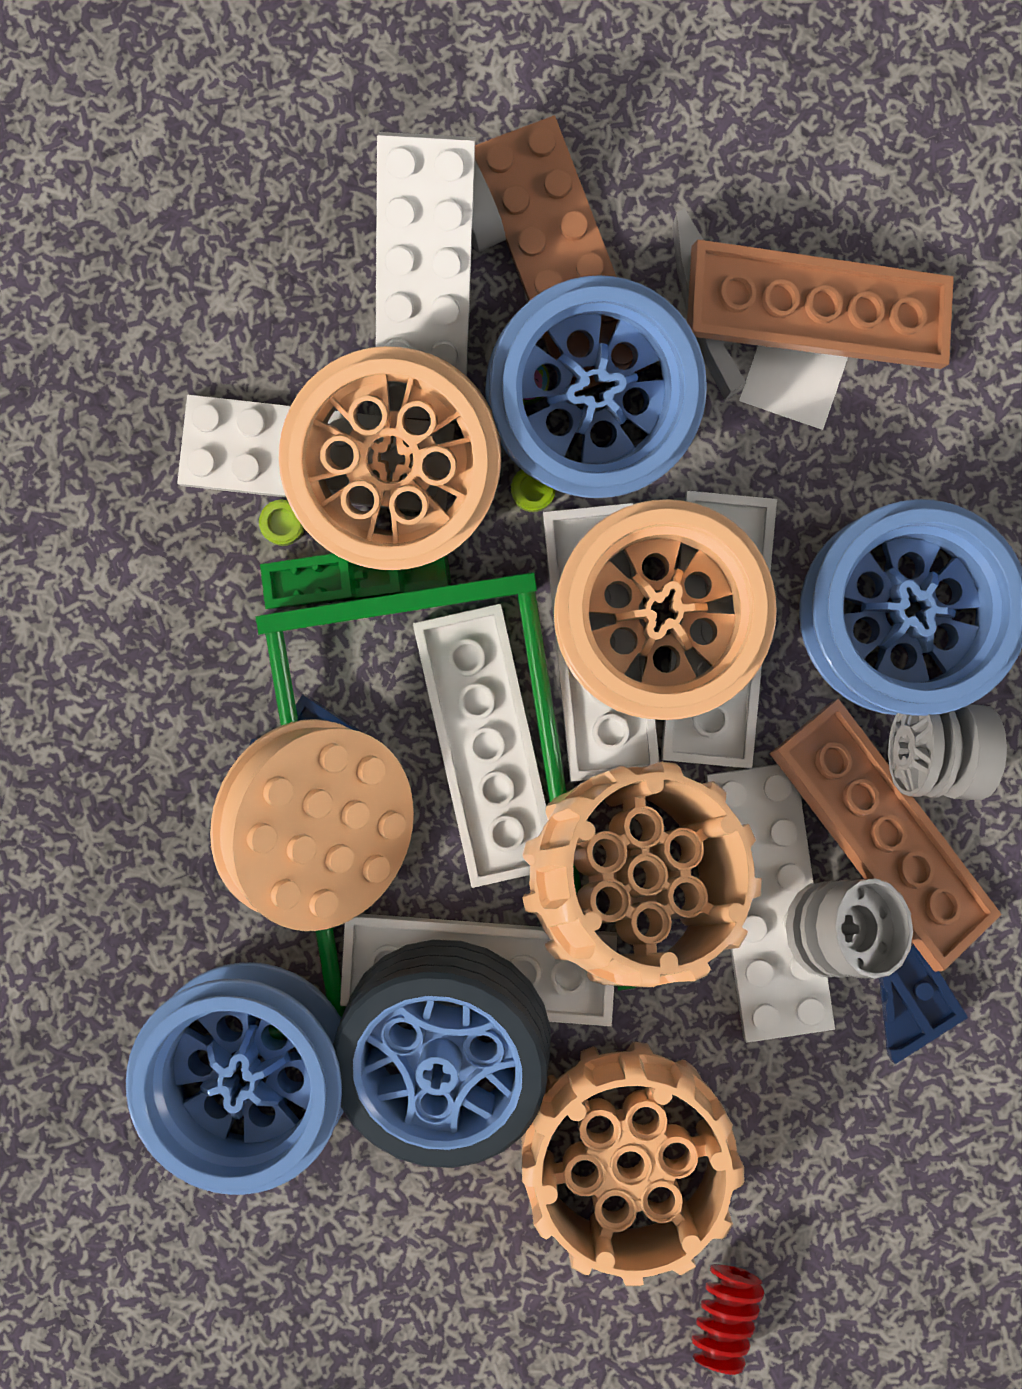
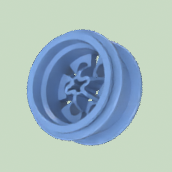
M602 275L584 276L558 283L544 290L522 307L506 324L496 341L488 363L485 386L486 401L492 411L500 436L501 446L514 463L535 480L557 491L585 498H608L625 495L653 483L667 473L685 454L698 431L703 417L707 391L706 370L699 343L689 324L679 311L664 297L640 283L624 278ZM602 315L618 319L608 344L599 343ZM546 331L559 348L561 356L557 360L535 345ZM572 332H581L589 340V351L582 358L575 357L568 351L567 339ZM619 343L628 346L633 355L631 365L625 370L617 368L611 360V352L614 346ZM659 361L663 380L636 382L638 376L634 373L635 371ZM542 364L552 366L558 375L557 384L550 391L540 389L534 380V373ZM584 367H594V369L586 372L583 369ZM593 375L596 382L612 383V387L605 388V391L599 393L600 401L595 402L593 396L574 395L576 391L582 390L583 387L590 384L589 376ZM575 376L577 378L575 384L570 385L572 377ZM631 388L639 390L644 398L642 409L634 415L628 413L622 403L625 392ZM547 396L548 407L529 416L526 415L523 405L524 398ZM575 404L584 406L583 410L579 409ZM604 406V408L594 412L595 408ZM554 409L563 410L569 417L568 429L558 436L550 433L546 426L547 416ZM626 420L648 434L636 447H634L620 426ZM598 421L606 422L612 429V438L603 447L596 446L590 438L591 428ZM575 432L582 434L580 462L564 457Z
M926 499L906 500L885 505L851 522L835 533L824 544L811 563L805 576L799 603L800 628L804 645L811 661L823 679L844 698L863 708L883 714L896 715L899 713L916 716L937 715L958 710L979 700L996 687L1011 670L1022 649V566L1006 539L986 520L965 508L943 501ZM879 544H882L886 558L885 572L882 571L869 552ZM939 549H942L952 559L938 574L929 572ZM901 556L909 557L915 564V574L911 579L903 576L898 570V562ZM861 575H867L874 581L875 592L871 598L863 597L858 592L857 581ZM940 581L948 584L952 591V598L947 605L941 603L936 597L935 590ZM890 597L892 599V603L887 602ZM844 599L857 605H862L861 612L844 614ZM918 602L921 610L917 611L915 616L907 617L904 609H907L910 603ZM976 609L975 626L952 620L955 617L956 610ZM885 612L890 613V617L894 622L893 627L887 621ZM858 619L865 620L871 626V637L866 643H861L854 637L853 627ZM937 626L943 627L948 634V643L943 650L938 649L933 644ZM896 645H901L908 653L907 664L902 669L895 667L891 661L890 654ZM878 646L880 647L877 655L878 661L873 668L864 658ZM922 653L931 655L943 674L929 680Z
M247 962L223 965L208 970L186 983L149 1017L133 1044L126 1072L128 1109L133 1125L147 1150L166 1170L190 1185L214 1193L228 1195L259 1193L280 1186L298 1176L322 1152L344 1112L341 1108L342 1079L340 1066L333 1047L337 1028L341 1021V1017L335 1007L322 992L304 978L281 967L263 963ZM225 1016L237 1017L242 1023L243 1032L232 1031L226 1024ZM256 1017L261 1019L259 1026L255 1025ZM198 1019L211 1035L203 1036L191 1029L189 1025ZM269 1024L280 1030L288 1039L278 1040L273 1038L269 1034ZM293 1047H296L298 1051L288 1053V1050L292 1049ZM197 1050L207 1051L210 1065L200 1061ZM258 1053L265 1059L264 1062L258 1059ZM241 1064L242 1078L248 1081L244 1087L239 1083V1075L234 1074ZM293 1066L298 1068L304 1076V1081L295 1082L289 1079L285 1073V1067ZM268 1076L266 1082L264 1083L262 1079ZM202 1081L201 1091L189 1097L183 1084ZM220 1093L224 1097L223 1106L215 1101L213 1095ZM287 1099L306 1109L305 1115L300 1120L287 1106ZM258 1106H273L275 1115L262 1113ZM244 1116V1135L230 1132L234 1119H240Z

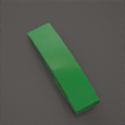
M335 554L260 564L265 609L381 597L452 585L448 555L423 566L401 570H379L363 567L344 560Z

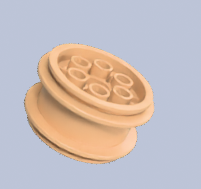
M389 346L372 347L349 353L332 361L319 370L300 390L290 406L281 432L279 444L280 476L285 495L296 518L304 529L325 549L344 560L363 567L379 570L410 569L434 562L448 555L465 542L480 525L493 501L501 470L500 436L486 399L474 383L459 369L439 357L419 350ZM388 381L407 383L400 411H390ZM365 401L376 403L382 412V420L379 426L374 429L364 427L358 420V408ZM420 406L430 415L431 425L423 434L411 432L405 424V415L411 407ZM336 409L353 427V431L350 434L328 424ZM456 419L464 438L436 445L432 434ZM383 436V442H380L378 439ZM395 436L397 452L400 455H405V462L399 463L396 466L391 479L389 462L381 460V453L390 450ZM334 442H346L353 449L354 459L349 467L342 468L333 463L330 458V449ZM371 448L374 450L372 455L373 463L368 464V453ZM441 452L449 458L451 469L447 476L435 478L427 473L424 462L429 453ZM376 470L378 473H380L379 478L376 477L372 473V471ZM404 473L408 475L406 478L402 479ZM346 474L350 484L332 495L325 479ZM430 485L437 486L457 496L446 511L426 491ZM364 486L373 493L374 505L371 510L360 511L352 505L350 501L352 488ZM405 491L416 493L422 500L421 513L412 517L401 513L397 506L399 494ZM381 505L390 509L392 530L376 528Z
M663 499L645 501L624 507L601 520L587 532L572 551L562 572L555 597L554 624L556 637L562 656L574 677L592 696L605 705L619 712L646 719L673 720L694 717L711 711L732 699L755 676L766 658L773 640L777 613L776 594L769 568L759 549L749 536L727 517L708 507L682 500ZM680 543L697 549L684 572L681 569H674ZM622 550H624L634 569L635 576L631 579H628L609 561ZM648 557L660 559L666 568L663 579L658 581L648 579L642 571L643 560ZM689 575H698L705 580L707 592L702 599L692 598L686 593L684 583ZM619 584L627 589L630 597L627 606L618 609L613 608L605 600V590L608 586ZM670 594L672 596L669 600V611L675 614L674 619L668 618L664 620L655 632L657 613L651 610L652 604H661ZM732 595L734 614L707 613V602ZM645 597L647 601L643 609L639 610V605ZM589 613L615 615L616 624L592 631ZM639 619H643L646 624L644 628L639 622ZM695 620H704L712 627V639L706 645L697 644L691 638L690 627ZM625 629L633 635L635 645L629 654H619L613 650L610 638L615 630ZM668 630L671 631V634L665 635ZM659 647H668L676 655V665L668 673L661 672L654 666L653 655ZM689 649L694 650L711 666L698 677H696L684 653ZM638 653L645 656L641 682L624 675Z

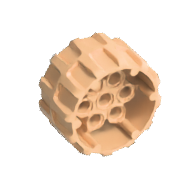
M662 761L645 767H616L590 777L573 790L555 797L546 806L548 821L544 825L543 830L538 837L526 842L522 855L524 860L530 865V893L522 897L525 912L537 915L545 933L550 938V941L545 944L546 950L555 959L569 960L579 965L588 972L587 977L592 982L602 985L655 987L667 983L701 979L707 976L711 970L708 964L709 961L717 957L723 950L739 948L748 933L742 926L747 918L752 899L761 896L762 879L755 878L751 846L756 841L750 825H741L739 819L726 804L727 793L714 781L701 784L683 775L681 768L676 763ZM603 800L609 806L623 804V811L612 818L609 824V831L595 833L594 825L587 821L593 810ZM645 800L662 808L680 827L664 832L662 817L656 810L646 806ZM632 818L638 820L642 826L643 831L639 841L630 833L629 826ZM672 840H675L681 847V858L678 862L670 854ZM596 842L601 844L606 851L607 857L603 866L598 865L592 855L593 846ZM573 863L579 872L589 876V883L585 884L578 891L577 895L574 885ZM637 864L646 873V881L642 888L633 879V871ZM697 865L699 879L691 876V869ZM677 886L685 894V903L682 909L676 906L673 898L674 890ZM600 890H603L610 899V907L605 914L601 913L596 905V896ZM640 912H644L650 922L649 930L645 935L641 934L637 927V917ZM671 919H680L684 925L688 926L682 937L667 952L657 953L656 943H660L667 938L671 930ZM616 922L615 926L618 935L623 941L634 946V954L620 955L605 944L595 931L601 927L602 923Z
M634 1041L627 1051L599 1055L597 1048L594 1046L581 1051L580 1062L575 1067L561 1075L558 1079L553 1075L547 1077L546 1091L539 1113L522 1136V1182L525 1184L531 1203L535 1228L542 1238L548 1239L553 1236L568 1251L571 1268L584 1275H589L593 1268L603 1273L622 1277L626 1286L644 1285L643 1277L654 1276L671 1270L679 1275H684L695 1268L694 1257L712 1239H723L727 1236L733 1225L728 1208L733 1191L744 1183V1166L737 1152L736 1140L732 1130L733 1124L723 1105L701 1079L696 1068L686 1060L673 1062L665 1057L655 1055L647 1043ZM617 1087H646L645 1090L634 1091L628 1095L623 1103V1108L616 1110L609 1101L601 1098L587 1100L595 1094ZM672 1095L687 1102L704 1117L696 1125L698 1136L691 1137L684 1127L677 1124L667 1125V1117L663 1105L671 1101ZM650 1107L656 1110V1116L652 1122L641 1125L632 1120L634 1113L638 1109ZM568 1115L571 1120L578 1121L580 1138L583 1142L572 1144L565 1151L563 1162L555 1163L554 1155L551 1151L547 1150V1147L558 1125ZM595 1116H604L611 1120L608 1130L598 1134L587 1129V1124ZM682 1143L686 1146V1151L678 1159H668L663 1156V1152L669 1144ZM633 1151L641 1155V1160L635 1167L623 1168L617 1163L619 1157L625 1152ZM708 1156L709 1161L704 1177L696 1192L686 1202L682 1197L676 1178L681 1179L689 1176L696 1168L698 1157ZM581 1160H588L596 1165L595 1171L586 1177L575 1175L572 1172V1168ZM566 1183L567 1187L579 1196L593 1195L595 1212L590 1216V1221L576 1214L558 1197V1184ZM657 1187H665L671 1190L669 1198L660 1203H655L648 1199L650 1192ZM611 1196H620L626 1200L624 1207L614 1212L606 1210L602 1204ZM641 1211L650 1220L657 1222L640 1228L627 1229L633 1224L636 1213Z

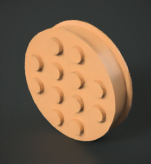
M317 719L300 720L279 726L267 732L238 757L224 778L215 800L211 818V849L222 881L229 891L244 905L262 914L270 921L289 929L318 931L336 927L352 920L367 910L382 896L396 877L407 854L414 817L413 799L408 778L398 759L380 741L365 733L352 730L335 722Z

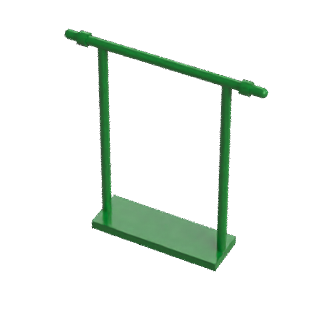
M534 573L255 616L258 635L265 634L280 725L298 721L283 631L518 594L550 802L555 797L567 793L537 604V588ZM573 863V877L577 895L582 887L579 871ZM332 927L315 931L326 997L342 1018L346 1006H340L342 979ZM614 985V987H617L618 991L636 988L632 986ZM269 1024V1034L273 1038L278 1040L288 1039L280 1030Z

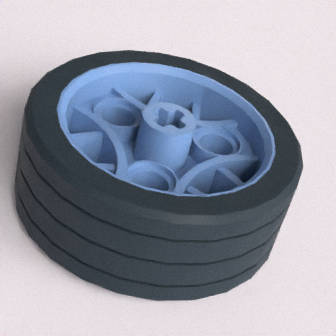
M433 939L405 945L383 956L363 974L353 990L335 1035L333 1047L339 1062L342 1079L341 1108L353 1127L374 1146L397 1159L424 1167L455 1168L477 1164L504 1152L526 1133L539 1113L546 1091L551 1027L542 999L531 981L512 962L488 948L464 941ZM434 1001H448L462 1005L463 1008L450 1007L435 1003ZM407 1022L415 1029H404L397 1023ZM477 1036H489L494 1041L489 1043L482 1042L477 1039ZM394 1062L400 1073L390 1075L384 1065ZM486 1077L496 1088L488 1092L476 1084Z

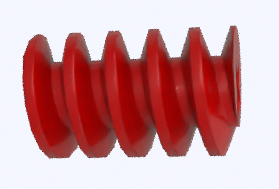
M713 1264L710 1267V1271L719 1277L721 1281H709L706 1283V1290L715 1295L716 1299H703L701 1301V1307L709 1312L711 1317L699 1316L696 1319L697 1326L707 1333L692 1335V1343L702 1349V1352L694 1353L693 1358L700 1365L713 1371L736 1375L742 1373L745 1368L746 1362L743 1356L749 1352L751 1346L748 1338L752 1337L755 1332V1325L752 1320L757 1319L760 1309L757 1302H761L765 1292L761 1286L762 1280L747 1270L735 1266Z

